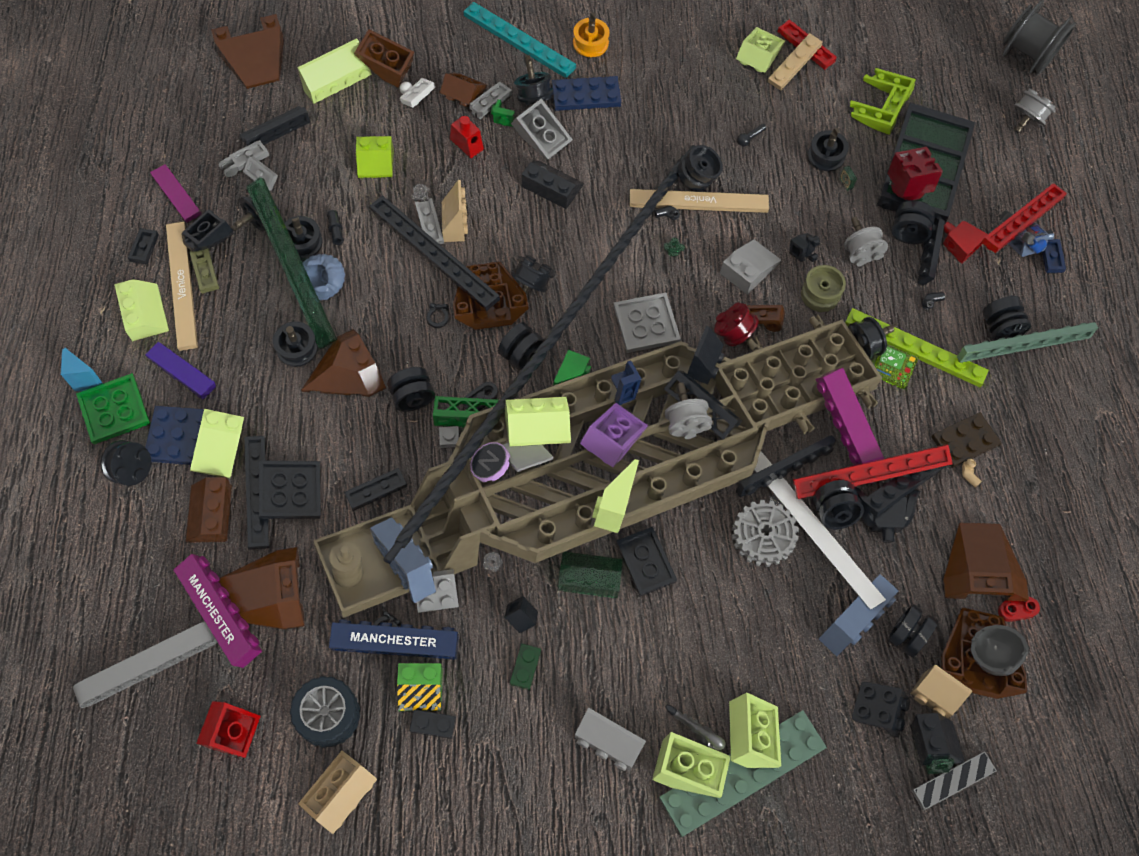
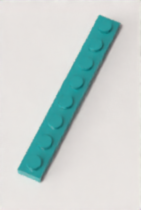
M473 2L463 11L466 18L523 53L530 55V57L564 78H567L576 69L574 62L477 3Z

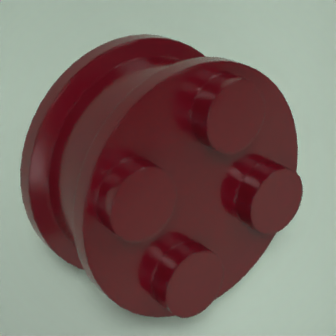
M737 302L716 317L717 322L714 331L717 335L724 337L726 345L736 346L752 338L751 335L756 330L759 321L756 315L749 313V308L746 304Z

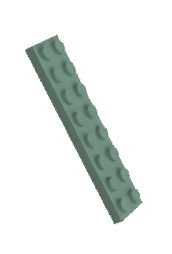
M803 710L779 724L781 767L746 768L732 762L730 757L721 798L674 788L659 797L681 837L827 748Z

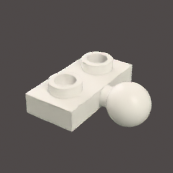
M421 78L413 86L410 82H403L400 85V92L403 94L400 97V101L402 104L413 108L435 88V85L432 81Z

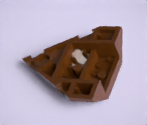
M352 329L336 337L301 391H320V393L340 395L361 394L362 396L370 397L386 389V386L363 340Z

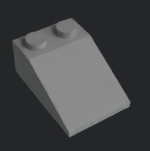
M542 99L529 107L511 123L518 134L546 160L550 159L573 140Z
M754 239L735 250L723 261L720 274L748 295L781 262V259Z

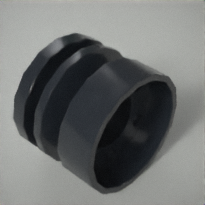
M1007 296L989 303L982 311L987 325H990L989 331L992 333L994 341L1000 338L1007 339L1017 335H1024L1032 327L1027 314L1024 313V306L1018 296Z

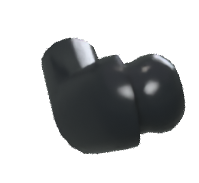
M665 206L654 210L656 218L666 216L672 220H677L680 217V211L672 206Z

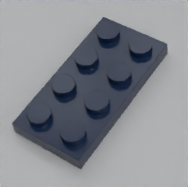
M618 76L552 80L555 111L621 107Z

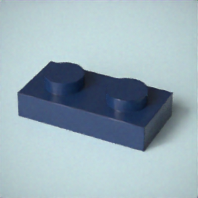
M1060 239L1048 240L1046 249L1042 251L1046 273H1064L1066 265Z

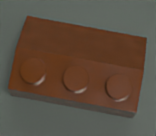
M208 477L191 485L186 543L227 542L232 485L227 477Z

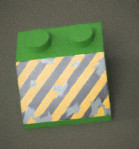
M398 663V711H441L443 678L441 663Z

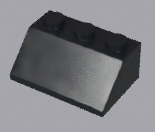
M541 161L530 162L521 174L523 188L565 209L568 208L584 185L583 182Z

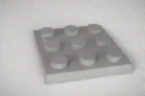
M667 293L613 303L627 353L671 345L681 341Z

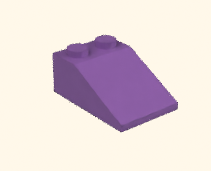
M615 403L588 428L580 444L589 452L602 459L604 463L614 467L642 435L648 425Z

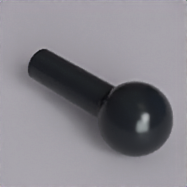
M765 124L759 125L747 134H740L737 137V143L740 146L749 145L752 138L766 130Z

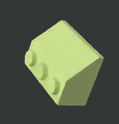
M134 279L114 284L124 328L132 341L169 331L157 284Z
M566 397L506 400L505 422L509 447L571 443L570 414Z
M749 693L729 701L731 761L746 768L781 767L778 707Z

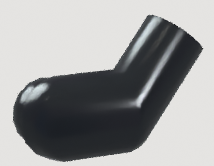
M944 292L926 294L922 301V307L929 310L934 307L935 302L944 301Z

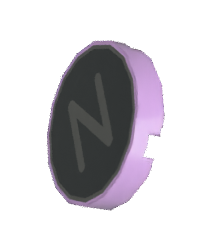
M491 442L485 444L473 455L470 463L471 472L482 482L495 481L504 475L508 469L510 453L500 443Z

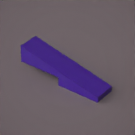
M157 342L145 354L148 359L173 379H177L202 400L216 387L213 380L160 342Z

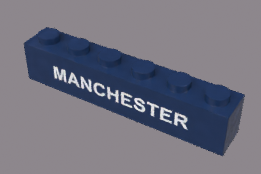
M339 620L338 623L332 622L329 648L332 651L456 660L459 634L457 631H454V628L450 627L434 630L432 626H421V629H417L409 624L392 627L391 623H380V626H376L368 621H359V624H351L350 620Z

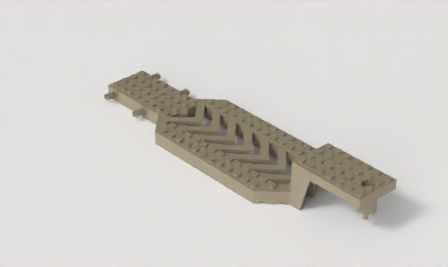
M817 314L816 318L812 316L809 319L815 330L765 348L762 347L757 337L754 340L750 338L747 341V345L752 350L751 353L734 359L724 357L721 364H716L715 367L719 369L715 379L711 378L708 385L701 383V386L710 394L713 393L716 386L723 397L719 401L743 420L738 427L733 428L725 439L715 442L699 435L691 439L671 435L668 430L670 421L665 417V410L679 401L669 394L659 422L648 426L628 451V453L658 464L649 468L637 466L620 529L738 483L751 476L756 468L767 431L793 421L798 423L803 434H806L807 431L809 433L813 431L815 427L807 416L826 409L825 399L818 391L815 379L834 369H844L856 397H861L868 410L870 407H875L878 402L870 391L876 389L882 376L843 319L825 326L819 314ZM680 341L517 398L566 397L570 414L571 443L559 444L551 463L535 468L536 466L517 472L514 477L500 482L497 479L495 481H481L480 483L471 472V457L458 477L450 484L439 503L432 508L425 522L412 537L415 546H420L424 557L428 556L433 565V568H431L432 576L435 571L454 569V574L477 566L480 543L537 563L612 533V531L595 527L596 519L592 518L598 496H603L604 489L611 482L569 466L584 460V463L619 475L631 462L621 459L614 467H611L587 449L571 455L584 423L598 419L616 403L614 399L617 389L611 381V377L624 371L627 361L630 360L642 379L636 399L620 406L625 409L635 405L632 414L644 422L652 399L668 393L664 388L677 371L688 373L696 349ZM678 380L671 388L676 393H678L676 385L680 383ZM493 407L469 416L448 462L428 469L411 505L313 541L343 618L410 592L409 589H404L401 584L402 581L398 574H394L390 564L383 560V555L373 541L370 527L392 517L397 524L400 523L404 528ZM709 407L707 410L708 416L713 418L712 415H709V413L712 412V409ZM505 412L501 414L498 423L492 431L485 436L479 448L491 442H497L502 445L509 443ZM723 419L717 420L718 429L724 433L730 424ZM654 434L657 438L693 451L681 455L640 439ZM548 474L547 476L587 491L574 496L532 479ZM511 488L510 490L551 505L537 510L495 493ZM495 512L510 517L513 520L500 524Z

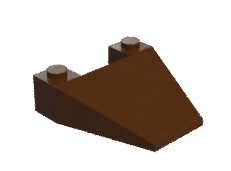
M276 14L260 18L263 30L232 38L228 26L211 29L219 56L247 89L280 81L284 38Z

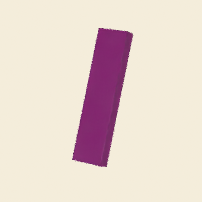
M166 164L150 172L153 179L186 223L202 215Z

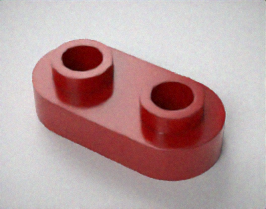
M1029 597V601L1006 600L998 607L999 616H1002L1004 621L1007 622L1030 619L1040 611L1038 601L1032 597ZM1027 604H1030L1032 609H1029ZM1008 607L1013 609V613L1008 610Z

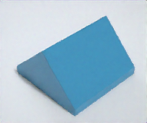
M64 348L62 350L61 375L75 392L84 391L103 384L92 368L68 349Z

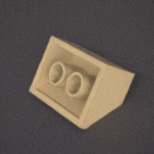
M341 751L298 804L319 824L334 834L342 826L351 811L357 807L363 796L371 790L377 778L344 751Z

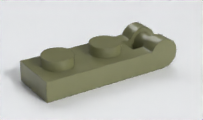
M209 248L197 252L190 251L201 294L220 289Z

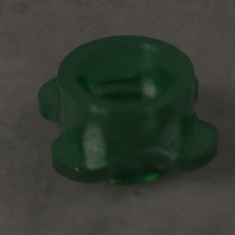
M672 238L669 243L664 244V249L667 250L670 256L675 257L685 250V245L681 244L677 238Z

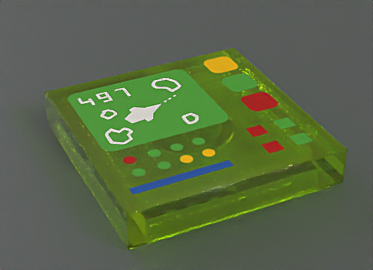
M887 344L886 352L877 357L874 366L882 376L881 380L905 390L919 357Z

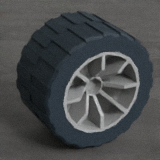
M320 676L304 683L296 691L291 701V722L295 730L312 745L322 748L334 747L344 743L346 739L353 735L354 730L357 729L358 721L360 720V706L354 693L343 681L335 677Z

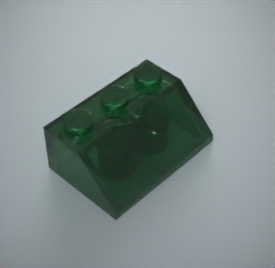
M564 551L560 566L558 591L618 598L622 559Z

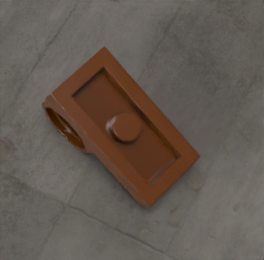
M747 305L749 313L757 316L758 324H764L765 328L772 332L782 330L785 317L783 305Z

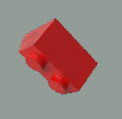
M212 701L196 744L246 758L261 716L225 702Z

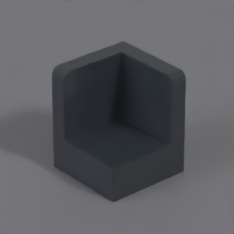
M522 596L507 604L504 618L519 633H522L536 625L538 611Z

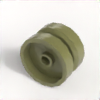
M818 265L812 268L802 286V301L814 311L828 312L834 309L845 291V277L838 269L832 266Z

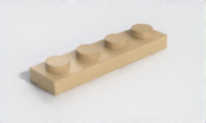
M809 33L768 78V83L781 91L818 51L823 41Z

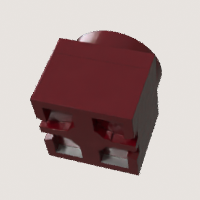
M922 147L896 152L887 174L892 180L891 188L896 195L906 200H918L925 193L935 191L943 170L938 163H935V158H931L929 149Z

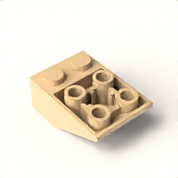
M458 180L441 202L444 242L465 241V234H468L465 187H461V180Z

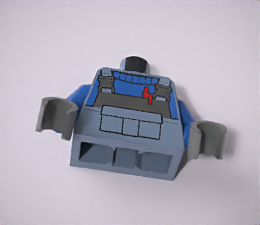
M1004 210V212L1000 215V218L1004 222L1008 218H1010L1012 214L1009 211ZM1033 223L1008 244L1021 257L1044 251L1048 240L1054 238V233L1052 230H1044L1037 223Z

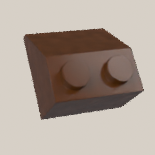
M445 73L440 93L444 94L448 100L454 101L456 99L460 101L459 104L469 107L471 102L483 94L487 84L460 73Z

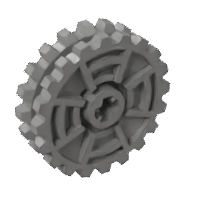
M760 500L759 504H756L754 501L751 502L750 507H743V511L738 513L732 527L734 533L732 534V540L736 541L734 544L735 549H740L739 555L741 557L746 556V561L749 563L755 561L756 566L764 563L766 567H770L771 563L778 565L780 560L785 561L788 555L793 552L799 538L796 535L799 528L794 526L796 519L790 517L791 512L783 510V505L781 504L776 506L774 501L765 503V500Z

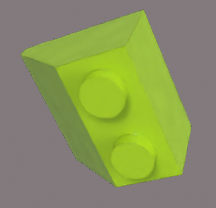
M391 136L356 137L358 178L393 177L394 148Z

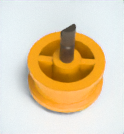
M590 13L589 18L582 19L575 25L573 30V47L578 54L585 57H599L605 53L609 44V28L606 23L596 19L595 13Z

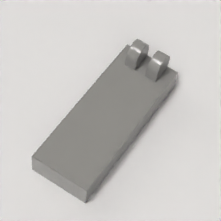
M499 81L471 102L469 109L472 110L474 116L477 115V118L482 119L483 116L491 111L492 106L496 105L497 99L501 100L502 103L512 95V90Z
M432 198L429 201L415 202L422 230L439 244H444Z

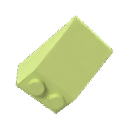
M756 27L744 39L736 59L743 65H750L756 71L765 73L772 65L786 40Z
M204 409L190 471L230 479L244 417Z
M635 459L604 489L603 496H598L592 518L596 519L595 527L616 533L619 532L639 460Z
M670 732L662 741L652 780L674 789L721 798L731 756Z

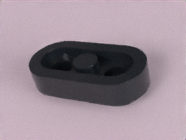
M485 382L468 393L464 398L496 399L498 389L494 383ZM486 392H491L492 394H491V395H486L485 393H486ZM464 404V408L467 410L469 406ZM480 405L476 409L480 411L485 405Z

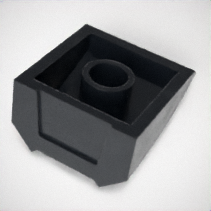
M208 209L182 232V239L186 247L193 252H197L220 244L233 235L234 231L224 219L219 218Z

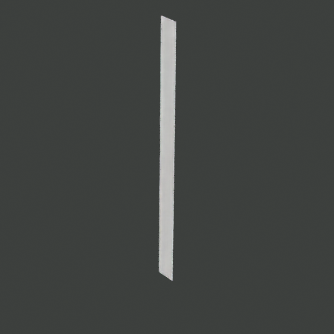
M761 451L756 468L754 469L756 472L772 465ZM777 478L768 485L870 610L886 600L803 500L797 499L796 492L784 478Z

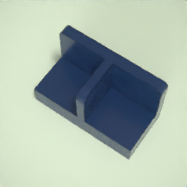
M631 360L627 361L624 371L611 377V381L617 389L614 400L618 405L635 400L642 378Z

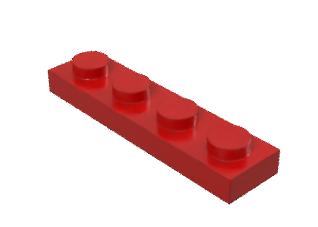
M790 19L778 28V33L795 47L808 35ZM822 45L810 59L825 70L836 62L837 57Z

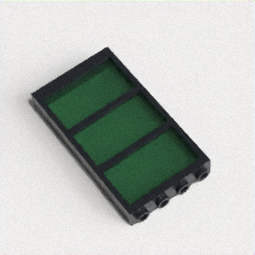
M909 103L888 170L896 152L927 147L931 152V158H935V163L939 164L943 172L935 191L925 193L918 200H906L896 195L891 188L892 180L886 173L876 206L896 211L897 206L903 202L921 201L930 205L935 210L934 221L941 218L946 223L951 212L975 122Z

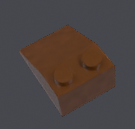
M368 29L354 55L382 80L399 87L412 65L414 51Z

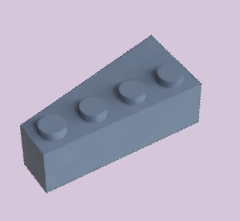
M392 517L370 527L373 541L383 557L386 556L395 544L397 536L403 529L400 523L397 524ZM411 539L407 546L400 550L390 566L394 574H398L404 589H409L410 598L413 603H416L435 593L436 589L431 568H433L432 562L428 556L424 557L420 546H415L413 539Z
M881 574L872 584L886 600L870 610L859 596L818 639L834 655L838 656L850 643L855 645L862 638L859 633L862 630L866 633L874 625L871 622L872 619L878 620L885 613L883 610L884 606L889 608L896 601L894 596L898 590Z

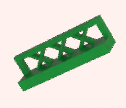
M435 396L433 410L434 426L465 427L469 416L479 412L476 409L478 406L485 405L488 408H492L499 400ZM439 403H448L450 405L446 410L438 409ZM460 404H467L469 406L465 411H460L457 407Z

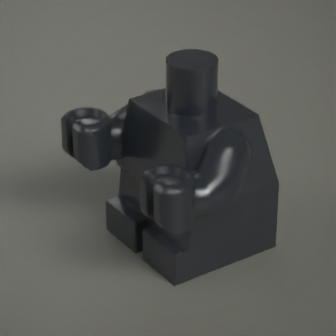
M809 233L798 235L790 240L789 253L800 262L804 261L805 257L814 262L818 259V255L816 253L812 254L816 246L820 245V239L817 235L813 236Z

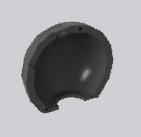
M1003 625L984 627L975 634L971 644V652L978 666L982 670L998 676H1008L1014 673L1026 659L1029 650L1026 639L1017 630Z

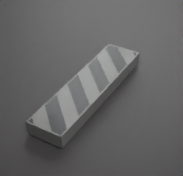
M982 752L911 791L924 811L995 773L997 770L986 752Z

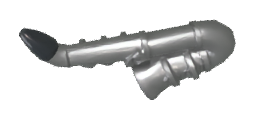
M667 704L665 706L673 717L689 727L693 733H696V739L699 743L717 750H722L725 747V740L716 735L711 728L702 726L698 723V720H693L686 713L682 714L671 705Z

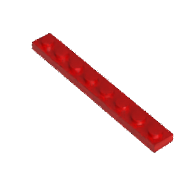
M1053 183L985 236L981 243L987 249L997 253L1060 202L1067 193Z
M941 445L795 478L793 483L796 497L801 499L814 496L820 487L835 480L850 481L854 486L951 465L952 459L949 445Z

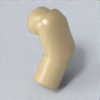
M968 459L962 464V476L976 488L982 481L974 474L976 462L973 459Z

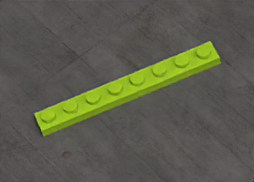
M852 308L845 324L849 326L854 322L861 323L864 318L871 316ZM874 318L881 325L882 328L890 326L889 324ZM896 327L894 332L885 335L888 346L977 387L983 385L988 374V369L970 361L960 363L957 355Z

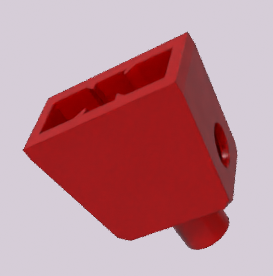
M462 116L451 124L450 140L470 159L484 150L480 130L470 121L469 117Z
M948 221L944 225L943 232L947 234V237L943 244L962 264L982 245L981 241L988 234L966 221H962L956 227Z

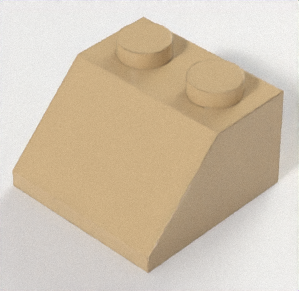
M934 665L921 675L910 694L914 696L918 703L931 708L933 713L949 718L953 716L969 697L972 690L937 665Z

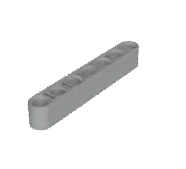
M201 622L75 684L73 690L80 708H86L218 642L206 622Z

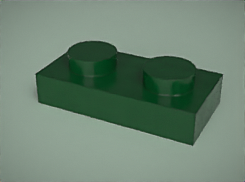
M521 644L510 685L530 691L541 654L540 648Z

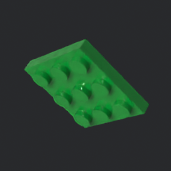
M133 373L76 393L93 445L151 424Z

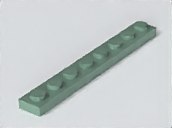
M1095 322L1081 323L1077 326H1065L1061 329H1049L1045 332H1033L1029 335H1017L1013 338H1000L996 341H984L975 345L968 344L962 348L957 358L962 363L1089 339L1096 332L1098 326Z

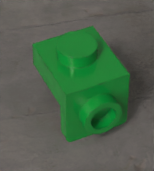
M497 99L496 105H493L491 109L494 123L513 127L511 123L515 120V111L501 108V100Z

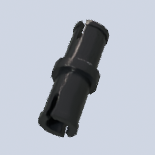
M330 210L327 212L328 230L331 232L333 244L340 245L344 241L342 235L343 227L339 221L338 212Z

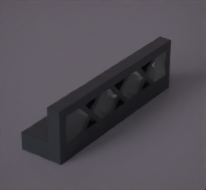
M298 106L239 134L245 146L258 140L265 145L310 123L308 111L305 107L301 108V106Z
M677 371L664 388V390L680 402L679 394L671 389L678 380L680 383H684L686 395L694 394L697 396V399L707 401L708 406L713 412L712 420L714 425H711V430L722 439H725L733 428L738 427L743 421L684 371ZM724 419L730 424L724 433L718 429L717 420Z

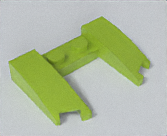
M876 68L874 70L876 75L870 77L866 74L863 77V81L889 93L883 108L880 109L851 100L850 107L854 108V112H851V117L866 126L890 135L906 100L909 99L914 90L916 79Z

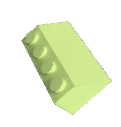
M357 38L298 67L303 90L313 104L372 75L371 69L354 55L360 44Z

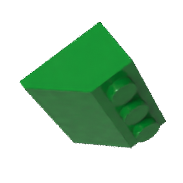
M568 350L553 382V386L589 374L592 368L589 365L590 358Z

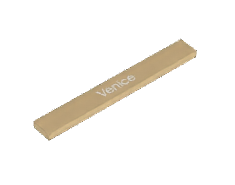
M630 189V207L643 208L656 190ZM668 191L663 199L657 203L656 208L672 206L676 209L768 213L769 197L768 195Z
M184 222L166 224L176 339L179 351L198 348L188 247L184 245L182 239V232L186 229Z

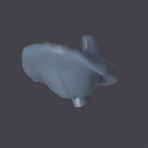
M312 255L297 270L295 275L296 286L307 297L314 300H328L342 288L345 281L344 268L342 263L332 255Z

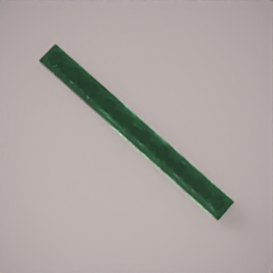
M259 177L246 188L308 325L313 330L319 348L324 349L335 342L337 338L264 178Z

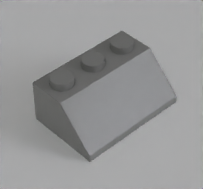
M590 708L587 709L574 737L577 739V744L586 749L591 747L596 750L595 754L604 760L608 757L615 762L614 765L623 771L626 769L631 770L646 742L644 739Z

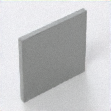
M509 443L503 444L510 453L508 462L517 472L553 460V456L543 445L509 447Z

